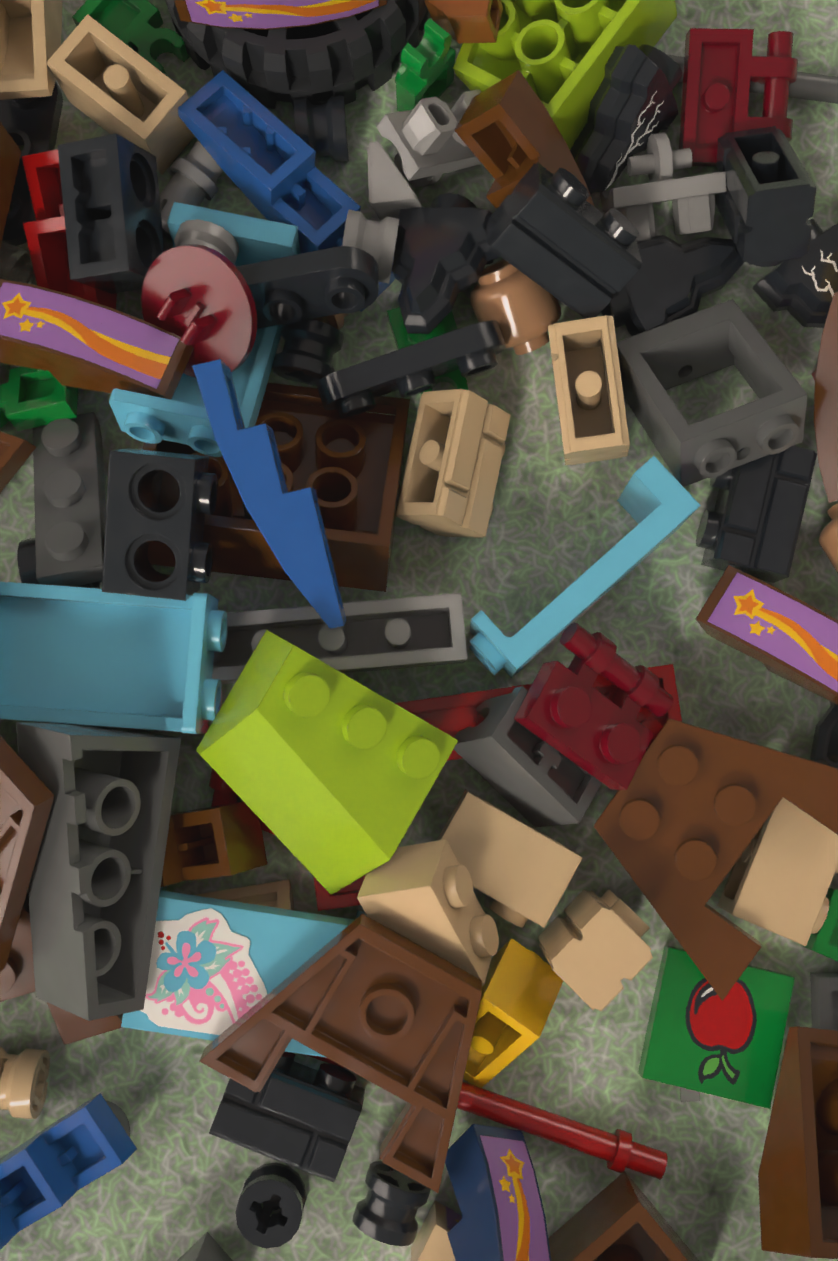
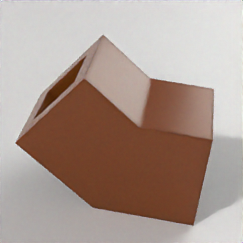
M425 0L432 20L447 31L457 43H496L503 11L501 0Z

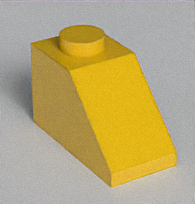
M512 938L491 958L485 984L482 986L481 1000L463 1078L470 1084L480 1088L486 1085L540 1038L563 983V980L552 970L551 966L537 953L526 949Z

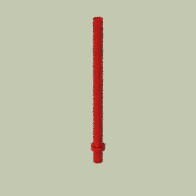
M307 1055L312 1058L346 1069L345 1067L337 1064L336 1062L328 1058ZM462 1082L457 1109L607 1161L608 1169L623 1173L625 1168L659 1180L664 1176L668 1161L667 1153L632 1141V1134L617 1129L614 1135Z

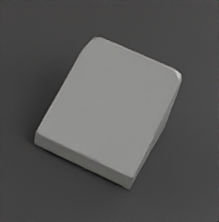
M369 142L370 147H367L369 203L380 221L385 217L398 218L400 209L422 207L414 191L380 142Z

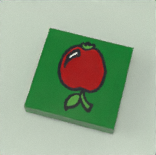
M665 945L638 1074L644 1079L770 1109L795 977L748 965L722 1001L684 949Z

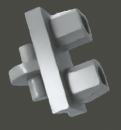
M480 90L464 92L457 102L446 103L438 97L421 99L412 110L385 114L376 126L381 136L390 140L397 148L398 153L394 157V164L410 184L416 187L433 185L440 180L443 173L482 165L454 131L473 97L481 93Z
M666 133L651 134L648 138L647 153L645 155L628 157L627 160L629 177L648 174L650 183L611 188L608 191L600 192L602 210L614 208L622 213L637 229L639 233L638 241L649 240L651 237L656 236L653 203L672 201L675 235L713 230L714 194L727 192L725 172L672 179L673 170L692 167V151L690 148L671 150L670 141Z

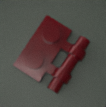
M690 28L685 40L679 149H691L692 166H716L718 138L728 132L776 126L777 129L782 130L788 142L792 140L793 119L787 118L789 86L791 83L796 82L798 59L792 58L793 32L777 31L768 34L767 56H752L754 29ZM750 82H758L764 85L762 117H748Z
M574 622L564 630L560 637V644L575 655L569 667H565L559 661L543 663L514 720L611 790H627L655 734L637 721L636 717L641 707L646 708L656 717L663 716L670 710L673 704V697L659 686V678L645 666L638 665L634 667L618 655L615 643L601 632L591 634L581 625ZM598 674H601L618 687L612 700H609L592 687Z

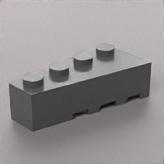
M16 722L18 756L54 794L28 887L36 998L88 1021L144 1010L181 738L133 728Z

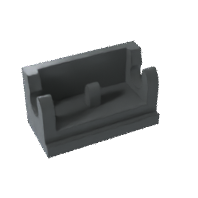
M523 686L514 688L512 693L493 697L481 703L476 708V711L485 719L475 727L469 726L458 731L454 737L458 740L454 750L534 827L580 823L602 782L514 720L528 691Z

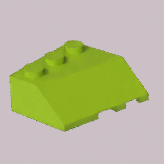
M501 0L503 11L496 43H462L453 69L456 76L471 91L480 90L481 92L520 70L544 104L571 150V147L588 121L590 102L605 77V65L615 47H625L628 44L635 45L638 48L642 44L654 47L677 18L675 0Z
M266 630L196 751L332 895L391 860L458 740L297 646Z

